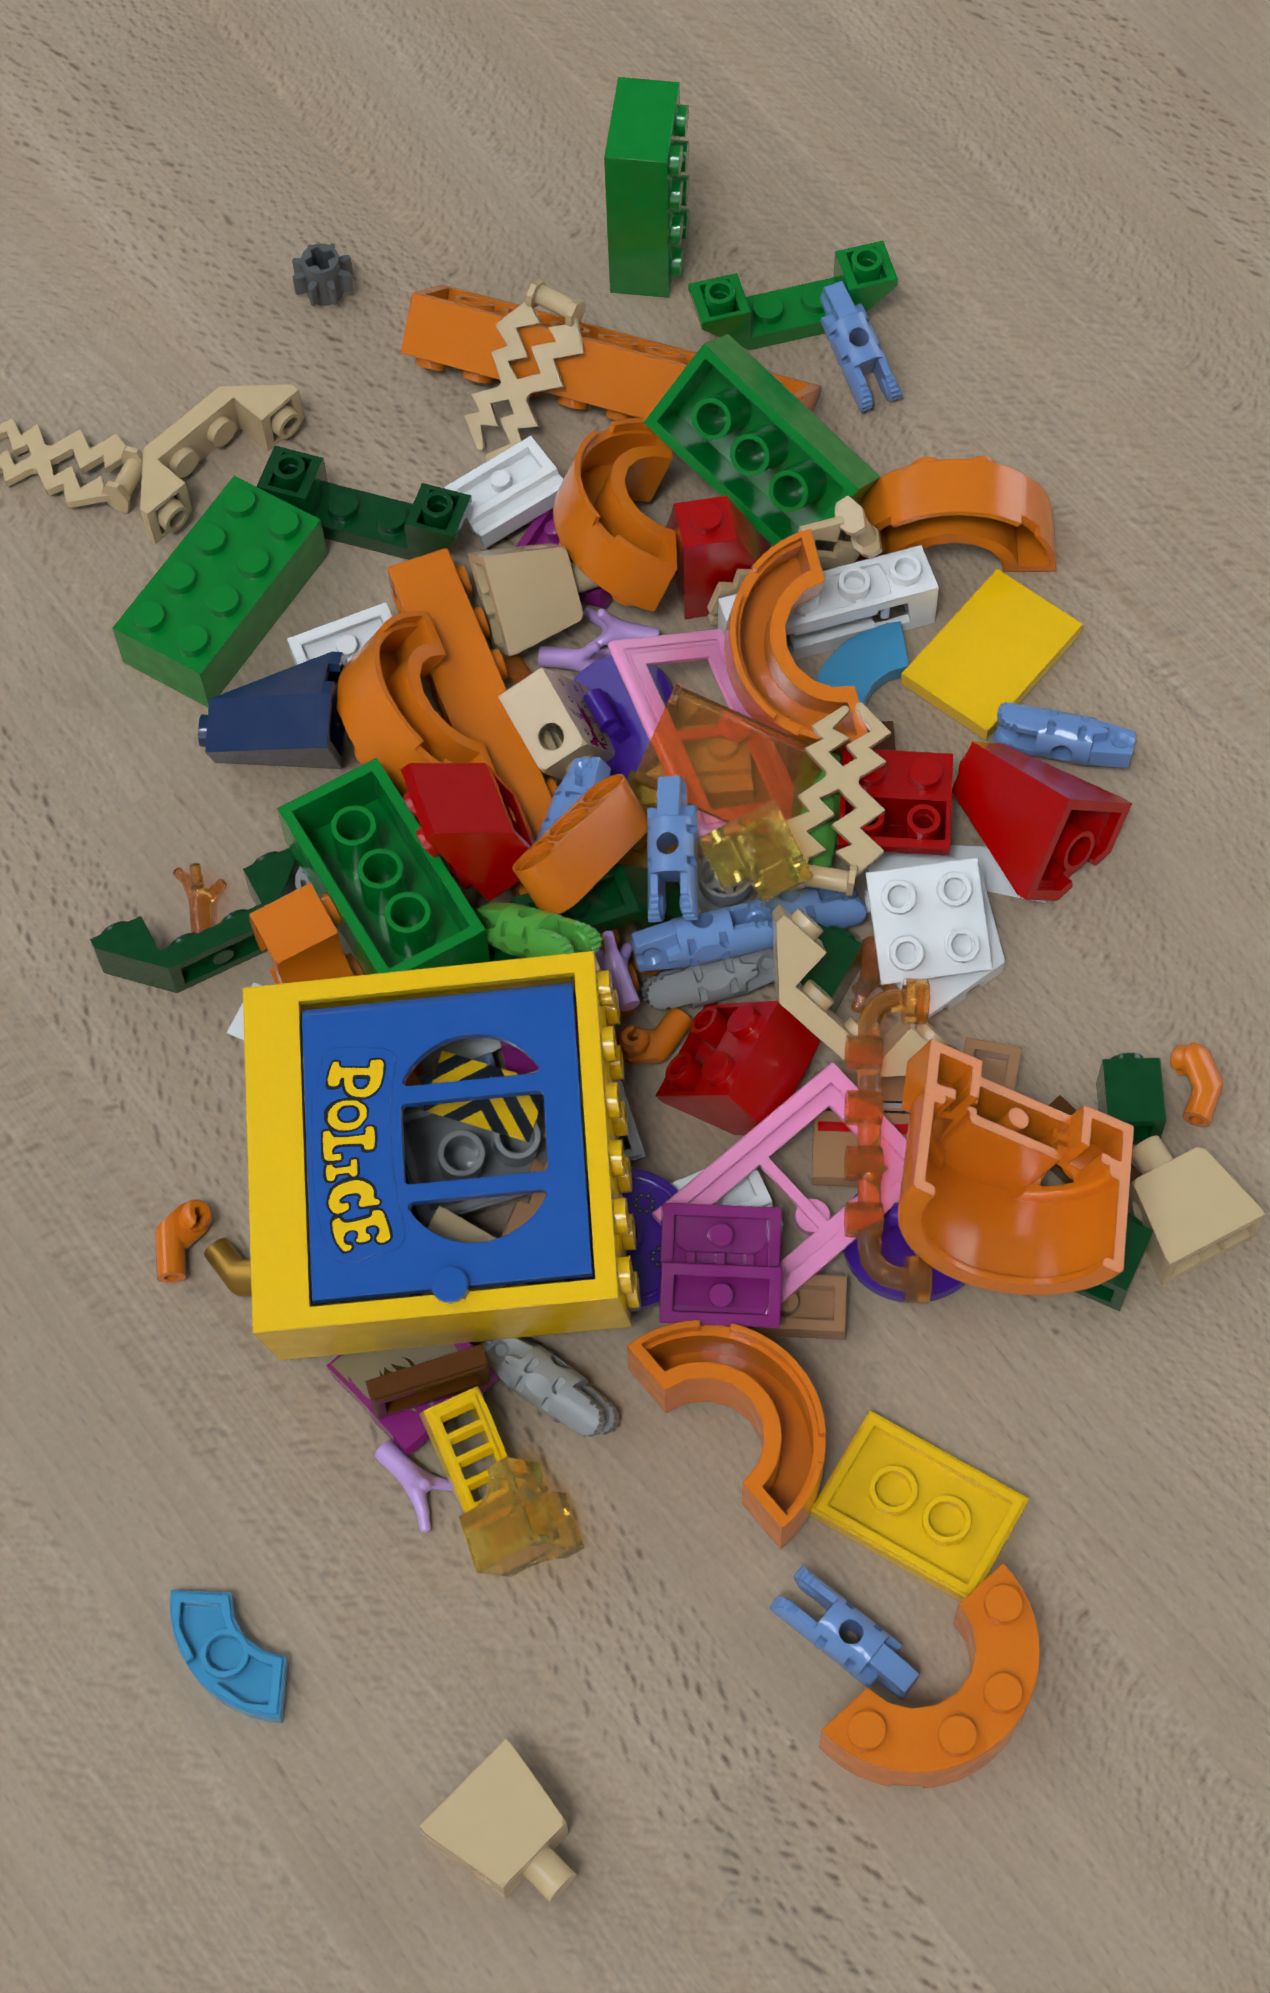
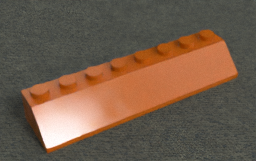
M444 284L412 292L400 353L416 357L415 364L420 367L444 371L447 365L462 369V377L467 380L491 384L493 378L500 380L491 352L508 346L495 325L516 309L519 304ZM534 309L542 324L518 328L529 354V358L510 362L519 379L540 374L531 346L556 342L548 327L566 324L564 317ZM580 321L579 327L585 354L555 359L564 387L543 392L559 396L557 403L569 408L586 410L588 404L607 409L605 416L614 420L636 417L646 419L697 352ZM770 372L813 413L820 396L821 385ZM540 392L533 393L530 396L538 397Z

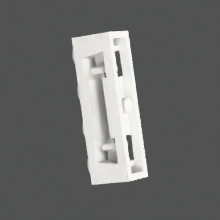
M922 545L824 570L825 582L819 595L799 605L787 619L785 625L786 635H789L791 646H787L793 660L838 649L842 644L859 633L886 623L901 621L903 631L935 623L939 587ZM736 594L718 598V629L722 630L724 636L727 620ZM904 605L907 614L887 619L889 618L890 607ZM880 610V618L887 620L874 623L871 616L877 615Z

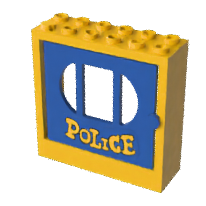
M594 951L243 988L253 1334L279 1361L632 1327L631 1308L641 1307L638 1273L637 1271L633 1272L631 1257L627 1256L626 1250L636 1249V1229L634 1216L629 1214L627 1199L622 1196V1193L632 1192V1174L629 1157H625L622 1139L618 1140V1136L628 1135V1118L625 1101L620 1098L618 1082H614V1080H624L621 1045H617L614 1026H610L620 1024V1009L617 990H613L610 970H600ZM577 1009L595 1279L469 1291V1288L593 1277L578 1043L575 1010ZM469 1038H488L510 1044L525 1053L539 1068L536 1073L415 1086L404 1085L414 1068L430 1053L451 1042ZM303 1059H304V1076H303ZM542 1094L544 1096L548 1167L545 1171L406 1184L403 1110L405 1108ZM541 1192L547 1194L536 1213L521 1227L501 1238L478 1243L458 1242L441 1237L424 1227L410 1212L414 1205ZM308 1198H309V1215H308ZM309 1226H310V1243H309ZM428 1292L434 1293V1295L312 1306V1301L314 1303H325Z

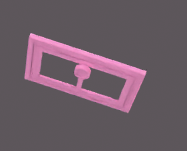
M715 629L611 641L607 646L665 776H681L687 784L688 805H696L698 808V846L787 832L785 821L791 817L794 787L770 734L747 713L731 685L725 663V636L722 630ZM707 659L730 710L719 719L717 727L676 732L647 666ZM725 738L727 741L735 744L744 741L771 802L711 810L682 744Z
M830 1063L665 1203L714 1205L760 1166L797 1206L794 1214L795 1225L800 1232L810 1236L780 1262V1267H782L781 1304H783L886 1215L894 1203H899L907 1140L834 1063ZM829 1107L888 1169L831 1219L830 1211L825 1203L817 1199H807L769 1158ZM662 1205L652 1213L653 1218L660 1225Z

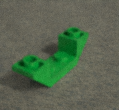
M884 241L835 251L833 278L746 297L738 273L689 283L688 291L702 330L718 337L729 334L743 348L754 350L825 334L820 322L821 318L826 316L820 301L824 287L842 281L854 305L862 304L867 312L897 287L898 278Z

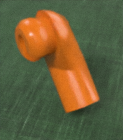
M670 1008L655 1029H636V1025L625 1026L618 1034V1044L621 1045L623 1059L631 1064L664 1063L690 1029L691 1018L680 1009Z
M1191 1042L1189 1045H1178L1173 1049L1170 1056L1171 1067L1175 1069L1178 1075H1187L1192 1085L1182 1117L1191 1125L1208 1127L1210 1126L1223 1088V1078L1209 1049L1196 1042Z
M199 1199L184 1202L157 1226L155 1246L158 1281L177 1283L186 1279L185 1251L207 1231L212 1221V1211L206 1202Z

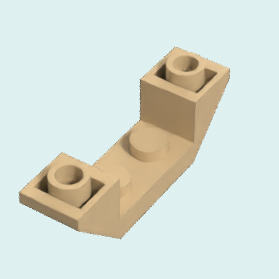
M292 384L219 386L143 448L140 511L148 539L156 544L167 534L179 530L185 524L187 518L193 514L186 483L180 478H184L192 473L197 464L217 447L226 445L239 429L243 430L267 451L282 439L291 437L298 430L300 424L305 421L299 389Z
M779 904L772 911L775 992L779 1003L863 1078L906 1076L907 1061L928 1041L933 1039L945 1045L949 1044L927 1021L923 1020L917 1027L904 1015L873 1048L871 1045L876 1038L865 1026L852 1016L846 1022L842 1021L829 1009L834 1003L833 999L811 979L804 985L800 983L806 974L827 953L822 941L818 938L823 929L800 908L791 914Z

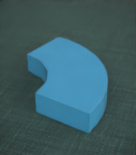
M901 621L879 625L850 638L827 659L815 681L832 687L855 686L859 702L866 706L873 692L888 681L901 678V673L909 666Z
M171 1590L170 1615L174 1637L181 1655L198 1682L213 1697L236 1712L263 1721L283 1723L289 1664L287 1657L263 1651L244 1636L236 1622L235 1600L232 1593Z

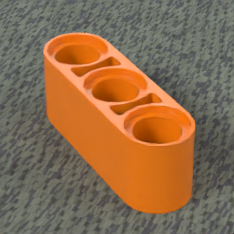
M623 774L609 776L587 790L519 857L512 869L538 909L559 915L579 902L648 832L647 812Z

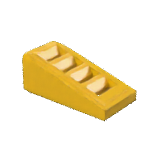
M478 1386L432 1406L419 1414L468 1525L525 1499L493 1418ZM470 1411L474 1422L451 1433H446L443 1425L444 1422ZM480 1433L484 1444L456 1457L452 1446ZM490 1456L494 1467L465 1480L461 1468ZM500 1478L504 1486L503 1490L474 1502L470 1491Z

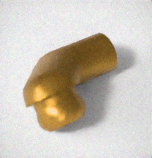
M228 1238L218 1239L209 1245L204 1252V1257L227 1288L237 1296H252L251 1259H242Z

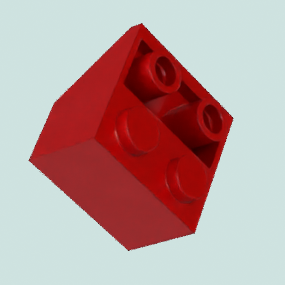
M843 748L842 766L855 759L846 748ZM871 749L883 758L886 764L861 778L859 785L885 809V813L862 827L861 830L880 846L884 852L949 855L953 754ZM841 794L839 819L855 810ZM838 834V849L850 846Z
M409 763L400 769L408 790L403 795L404 801L421 826L416 830L420 843L433 858L442 855L448 861L451 872L464 888L468 889L474 886L490 902L520 881L512 869L513 865L535 843V839L517 794L486 763Z
M779 1001L708 1004L692 1020L691 1031L678 1055L668 1064L665 1071V1079L655 1096L662 1103L733 1135H746L794 1094L821 1041L785 1009Z

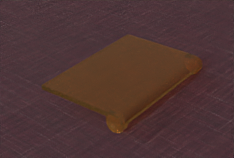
M676 683L633 777V781L657 791L658 777L679 775L687 784L688 805H696L699 811L785 849L790 839L785 821L800 815L803 805L799 801L798 795L812 787L820 769L805 752V748L810 745L683 688L684 686Z

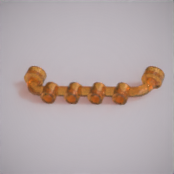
M904 978L902 989L883 991L867 1002L860 1013L858 1035H847L845 1039L844 1067L845 1070H858V1090H846L845 1125H858V1146L846 1145L845 1181H858V1202L845 1203L844 1236L858 1238L857 1249L860 1263L872 1280L882 1287L902 1291L904 1303L928 1304L932 1289V1267L916 1255H905L903 1267L894 1266L885 1260L881 1251L884 1220L883 1204L881 1203V1180L883 1175V1148L881 1147L883 1038L881 1037V1023L886 1015L900 1012L902 1024L926 1025L930 1007L929 980Z

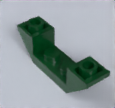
M274 446L256 486L321 519L325 539L407 560L454 544L472 503V495L425 483L421 484L413 504L329 483L323 457L279 446Z
M290 848L280 852H268L260 856L252 865L243 868L250 895L256 905L255 907L248 910L239 909L225 916L220 923L199 933L192 932L181 935L170 946L160 951L142 916L128 922L120 921L111 924L100 935L90 939L100 967L105 974L179 993L267 952V949L261 951L258 946L249 914L296 890L295 875L300 867Z
M618 864L614 865L579 902L559 915L581 923L584 922L586 925L595 928L600 934L634 923L636 931H640L683 916L679 903L681 895L680 885L678 882H666L667 908L665 919L663 922H648V868ZM528 893L513 897L508 902L538 909ZM488 944L489 962L521 959V957L502 952L500 949Z

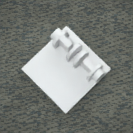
M977 857L865 873L867 890L864 891L866 910L868 913L871 912L881 985L993 969Z

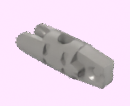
M773 947L692 967L672 968L658 972L657 975L646 976V980L641 981L642 986H640L641 992L639 994L643 996V1001H647L648 1005H652L653 1009L657 1008L659 1011L661 1009L666 1010L668 1007L673 1009L687 1004L694 1009L719 1000L745 995L775 981Z
M526 1337L490 1340L483 1349L488 1364L494 1369L498 1377L511 1390L531 1403L554 1422H562L571 1430H576L577 1434H582L583 1437H593L599 1434L606 1435L609 1432H614L615 1427H619L618 1422L621 1419H619L620 1413L617 1412V1407H614L612 1402H607L606 1397L589 1386L587 1378L571 1366L565 1364L542 1345Z

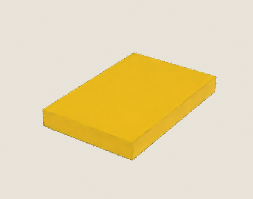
M996 569L901 673L900 683L984 740H987L994 733L996 727L1000 726V722L997 721L1000 705L1004 704V702L1019 704L1081 635L1083 624L1001 570Z
M869 1410L814 1503L810 1517L961 1602L987 1578L1027 1507L1029 1498Z

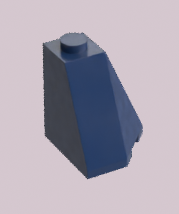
M331 651L210 698L208 715L201 714L199 719V746L205 747V753L214 763L342 769L345 727L337 712L336 704L339 676L344 666L348 663L344 653Z

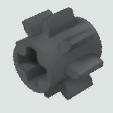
M335 244L308 245L301 258H293L292 263L295 275L292 279L295 293L298 295L307 292L311 306L316 304L322 306L336 305L342 298L344 291H353L350 255L339 257Z

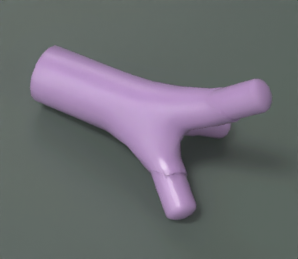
M590 607L583 609V616L602 629V634L585 647L593 642L598 643L600 648L614 640L659 636L660 629L618 619L604 608L599 609L598 612Z
M596 642L580 649L541 646L538 653V665L540 667L569 669L581 672L593 662L610 656L611 653L609 648L600 649L599 644Z
M605 931L602 934L605 952L599 949L598 952H595L599 967H603L604 970H610L613 990H617L620 1012L629 1011L640 1004L628 970V960L633 949L630 944L626 943L618 951L613 931Z
M388 1440L378 1448L375 1458L403 1486L416 1511L420 1532H428L431 1530L426 1497L427 1493L433 1489L453 1492V1489L448 1479L440 1478L425 1471L415 1464L393 1441Z

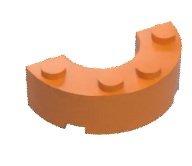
M621 419L612 421L607 430L599 433L593 430L581 442L554 500V525L560 545L565 546L572 561L594 583L609 592L616 602L624 606H636L655 612L677 570L676 531L654 522L642 513L633 501L651 502L673 459L672 449L643 423L645 419Z
M976 456L970 459L940 460L935 457L918 458L909 466L881 476L859 502V505L865 511L867 520L880 532L883 552L877 556L922 545V548L925 549L938 544L964 543L974 544L992 551L1001 560L1004 572L1056 571L1054 515L1049 496L1029 476L1008 466L997 464L990 457ZM846 534V541L851 542V536ZM860 554L855 562L870 558H866Z
M810 528L795 533L772 546L756 561L743 580L727 620L724 640L725 663L731 685L747 713L765 731L790 746L805 750L806 747L820 741L821 739L813 732L811 726L840 707L848 706V715L834 728L849 737V741L832 752L843 754V748H846V745L868 733L866 725L855 711L856 704L859 702L855 686L832 687L812 680L797 667L787 648L785 625L788 617L799 605L817 597L825 582Z
M422 611L403 612L389 618L344 666L337 684L336 708L347 734L355 746V757L361 765L377 758L402 798L408 790L400 769L409 763H486L496 773L484 743L466 737L449 726L433 709L423 691L421 681L446 656V653L429 612Z
M311 882L249 914L252 930L260 950L264 951L267 949L270 954L273 968L269 969L275 984L364 975L355 957L351 953L344 955L339 941V934L335 927L342 923L333 901L327 893L318 896ZM421 1062L411 1072L404 1084L405 1086L421 1085L417 1077L424 1073Z
M700 1320L683 1321L652 1330L628 1344V1370L665 1413L686 1403L710 1401L733 1408L751 1423L761 1441L762 1452L758 1464L742 1482V1505L781 1550L798 1533L811 1514V1509L817 1500L822 1483L826 1450L825 1418L821 1402L808 1375L799 1363L777 1343L754 1330L731 1323L730 1327L721 1325H700Z
M1004 1563L958 1604L953 1624L967 1645L971 1666L969 1677L959 1691L937 1705L908 1708L888 1703L869 1688H866L821 1730L819 1748L830 1759L854 1775L876 1784L888 1787L891 1784L923 1786L924 1789L946 1785L965 1778L984 1767L1002 1751L1017 1731L1024 1717L1036 1685L1040 1659L1039 1634L1031 1604L1023 1588Z

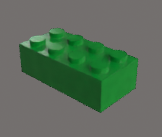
M618 77L604 155L610 293L669 298L672 278H681L684 249L677 247V245L680 246L681 240L688 237L690 209L681 208V206H687L690 178L689 175L681 174V172L687 171L689 159V141L680 140V137H686L689 105L680 104V82Z
M729 334L706 342L701 346L643 422L721 496L728 495L752 525L773 545L798 533L799 526L834 518L836 503L846 496L851 497L859 504L880 478L866 462ZM816 540V549L820 550L827 541Z
M233 476L113 626L112 629L123 663L209 707V699L223 692L328 556L321 519Z
M377 758L277 808L285 842L318 896L327 893L333 901L342 921L337 927L366 975L490 961L486 929L439 856L433 858L420 843L416 835V830L420 828L419 823Z

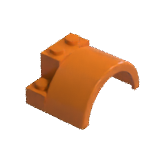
M933 1039L928 1041L907 1061L901 1107L902 1110L910 1113L897 1216L901 1234L913 1252L928 1265L955 1280L986 1290L1016 1295H1055L1076 1292L1102 1284L1123 1272L1134 1126L1086 1105H1083L1072 1115L1064 1113L981 1077L982 1060ZM1056 1164L1062 1167L1064 1173L1074 1181L1073 1183L1040 1186L1043 1177Z

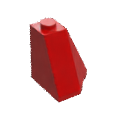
M728 495L675 503L673 505L666 527L676 531L677 570L675 578L684 619L707 616L710 613L707 606L718 582H733L737 569H751L756 561L771 548L770 544Z
M972 741L968 752L960 761L959 773L952 787L953 795L1017 895L1025 900L1058 901L1073 887L1072 880L1068 878L1086 862L1096 866L1111 853L1132 805L1131 802L1006 744Z

